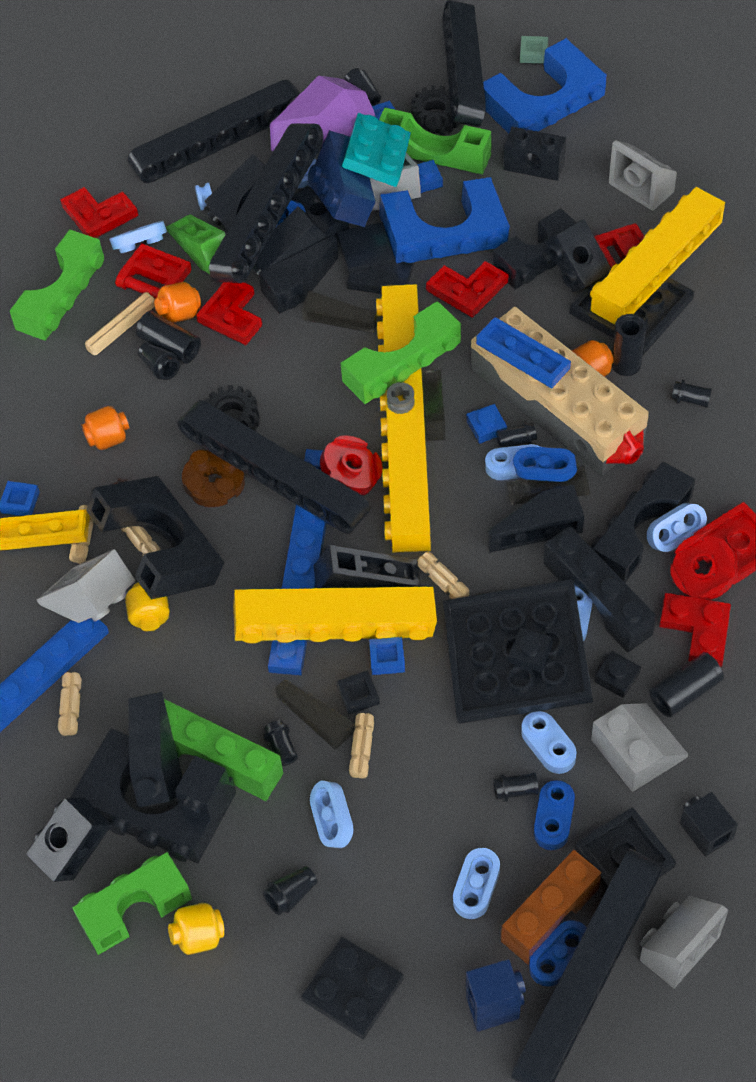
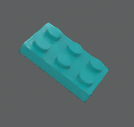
M358 113L342 167L397 187L411 132L406 131L401 126L382 122L372 115Z

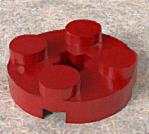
M348 435L335 438L333 442L326 446L320 456L322 472L360 495L369 494L382 476L383 466L377 452L375 451L372 454L366 448L368 443L360 438ZM351 461L352 466L356 467L357 469L350 468L346 464V462Z
M697 534L684 540L675 551L676 555L670 568L671 576L675 585L690 597L706 600L718 598L726 593L738 579L737 557L727 542L719 537ZM701 560L707 563L712 562V566L709 568L710 571L707 574H697L696 572L700 568L699 562Z

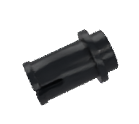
M682 379V382L675 381L671 399L677 400L678 404H680V401L707 408L712 388L708 389L687 384Z
M523 421L520 426L496 431L500 448L523 443L529 445L532 444V441L537 440V433L533 422L527 423Z
M282 720L267 724L264 728L265 733L263 737L265 741L270 742L273 752L280 755L282 766L294 763L298 759V754L295 752L288 735L290 732L289 726L284 724Z
M535 772L510 777L500 774L499 778L493 779L496 800L503 799V802H508V798L539 794L538 780Z

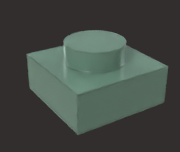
M521 36L520 63L544 64L545 49L548 48V37Z

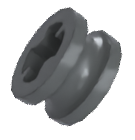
M397 382L388 388L387 406L392 412L404 414L414 407L415 400L412 386L404 382ZM402 395L405 400L399 401L396 396Z

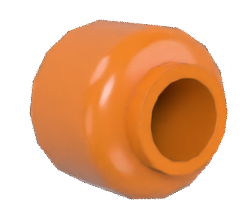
M180 282L161 287L154 304L158 315H162L167 320L176 323L194 318L200 309L201 299L196 288L186 282Z
M590 340L571 350L604 377L610 374L614 358L611 350L605 343Z
M106 406L88 413L85 416V423L81 424L89 446L95 445L98 450H105L124 442L126 439L125 430L130 428L124 412L117 413L112 406Z

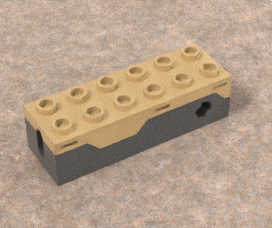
M513 307L499 319L571 361L570 370L552 389L477 345L476 336L471 339V370L601 477L618 463L630 465L640 458L644 451L649 412L517 307Z

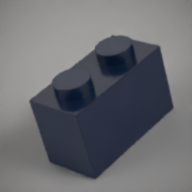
M509 959L466 972V999L477 1032L520 1019V1007L525 1005L523 993L526 992L520 970L513 971Z

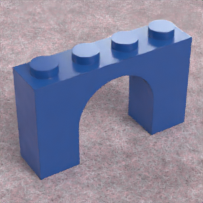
M566 38L545 49L544 71L562 87L559 91L546 96L529 95L520 91L502 73H499L483 82L486 102L485 111L508 134L511 127L540 131L605 95L607 75Z
M491 177L463 181L461 202L467 220L460 225L449 228L435 227L422 221L415 212L408 190L381 194L379 216L386 230L395 256V262L413 263L446 256L468 254L495 249L507 242L510 226Z

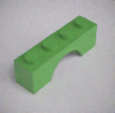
M384 108L380 116V121L390 125L401 126L406 131L411 132L406 153L412 159L424 162L434 160L435 164L483 175L491 156L490 130L464 125L462 130L455 135L439 136L423 129L415 121L411 113Z
M69 229L55 248L60 269L63 270L61 276L56 282L46 288L25 290L10 310L15 330L44 341L47 340L52 331L58 328L60 320L67 310L73 307L79 293L87 287L89 279L94 272L102 266L104 254L99 239Z
M437 301L414 316V338L405 347L391 352H378L364 347L341 362L342 382L364 404L374 398H379L392 384L404 382L420 368L430 365L434 359L446 351L456 348L461 342V323Z
M164 699L178 758L183 754H187L227 769L228 776L233 778L236 787L267 801L283 775L280 755Z

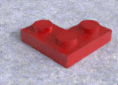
M85 187L60 199L62 208L85 235L97 238L139 216L136 206L123 191L99 204Z
M484 261L468 278H465L444 265L426 282V291L473 318L508 283L509 274Z
M224 282L196 314L197 322L247 345L263 326L262 318L243 310L245 305L255 295L254 287L244 282Z
M665 593L660 627L692 633L689 662L701 653L706 652L722 667L731 604Z

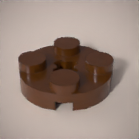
M196 450L191 454L190 460L183 468L182 482L185 492L198 505L220 507L228 504L227 500L231 499L235 494L236 498L241 494L245 486V473L208 450ZM212 474L222 476L221 478H216L215 482H209L208 478Z

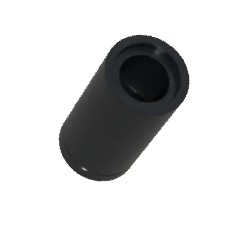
M153 311L146 312L138 322L136 335L144 341L174 353L177 359L185 364L190 363L197 356L201 347V339Z
M635 314L622 315L615 323L612 350L614 362L612 369L622 376L634 375L641 369L646 323L643 318Z
M703 652L651 688L649 691L650 697L656 708L664 716L670 718L724 679V674L718 662L710 654Z

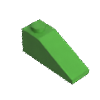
M190 214L166 226L168 233L195 264L209 274V264L225 237V232Z

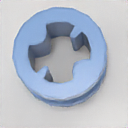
M205 183L204 187L195 186L200 210H204L207 206L204 201L212 194L209 183Z

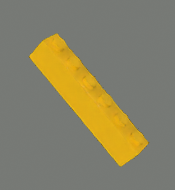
M695 187L688 195H683L677 206L671 212L665 213L661 222L645 234L644 239L638 246H633L628 251L626 258L620 264H615L602 282L598 281L593 286L590 297H592L591 311L614 325L622 315L634 314L722 223L725 202L698 187Z
M433 587L235 590L234 592L235 641H244L246 643H258L265 640H277L282 643H289L294 640L324 642L328 639H344L354 642L360 639L393 637L423 640L427 637H433L437 623Z

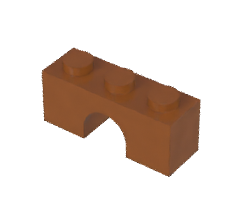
M573 850L502 925L501 942L529 965L531 955L552 934L562 919L571 910L576 914L599 890L602 872Z

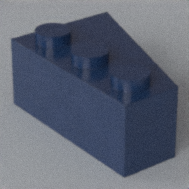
M329 130L317 160L308 172L307 182L334 219L365 227L376 202L370 178L342 167L350 136Z

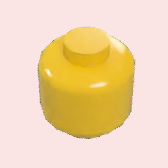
M139 582L134 584L127 592L125 603L127 618L131 625L141 628L143 631H154L167 621L170 613L168 596L151 600Z
M199 903L179 908L174 914V923L168 924L170 941L172 945L178 944L181 951L186 955L216 948L219 944V938L224 937V924L220 911L218 909L213 910L212 906L208 903Z

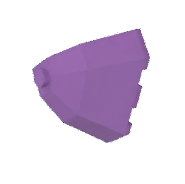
M317 76L270 123L271 151L275 150L285 130L292 123L319 124L323 130V143L329 130L351 136L358 113L375 117L366 92L344 79Z

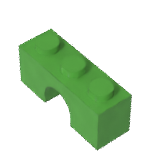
M168 852L161 856H153L147 859L141 868L129 875L122 874L116 877L110 883V886L98 893L92 892L85 895L72 909L96 953L100 955L130 937L123 922V915L132 904L148 902L156 908L162 918L191 901L192 896L187 883Z

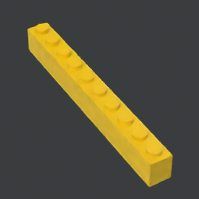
M417 284L382 286V298H376L377 316H383V321L377 322L378 340L384 339V345H378V352H391L405 347L414 338V316L419 313ZM421 368L404 381V383L412 386L414 390L415 403L409 412L404 414L392 412L387 406V390L380 397V411H386L387 418H381V436H387L388 443H382V462L388 461L389 468L382 469L383 487H389L390 494L383 495L384 514L390 513L391 521H384L385 540H392V553L431 551ZM402 395L396 396L399 401L405 400Z

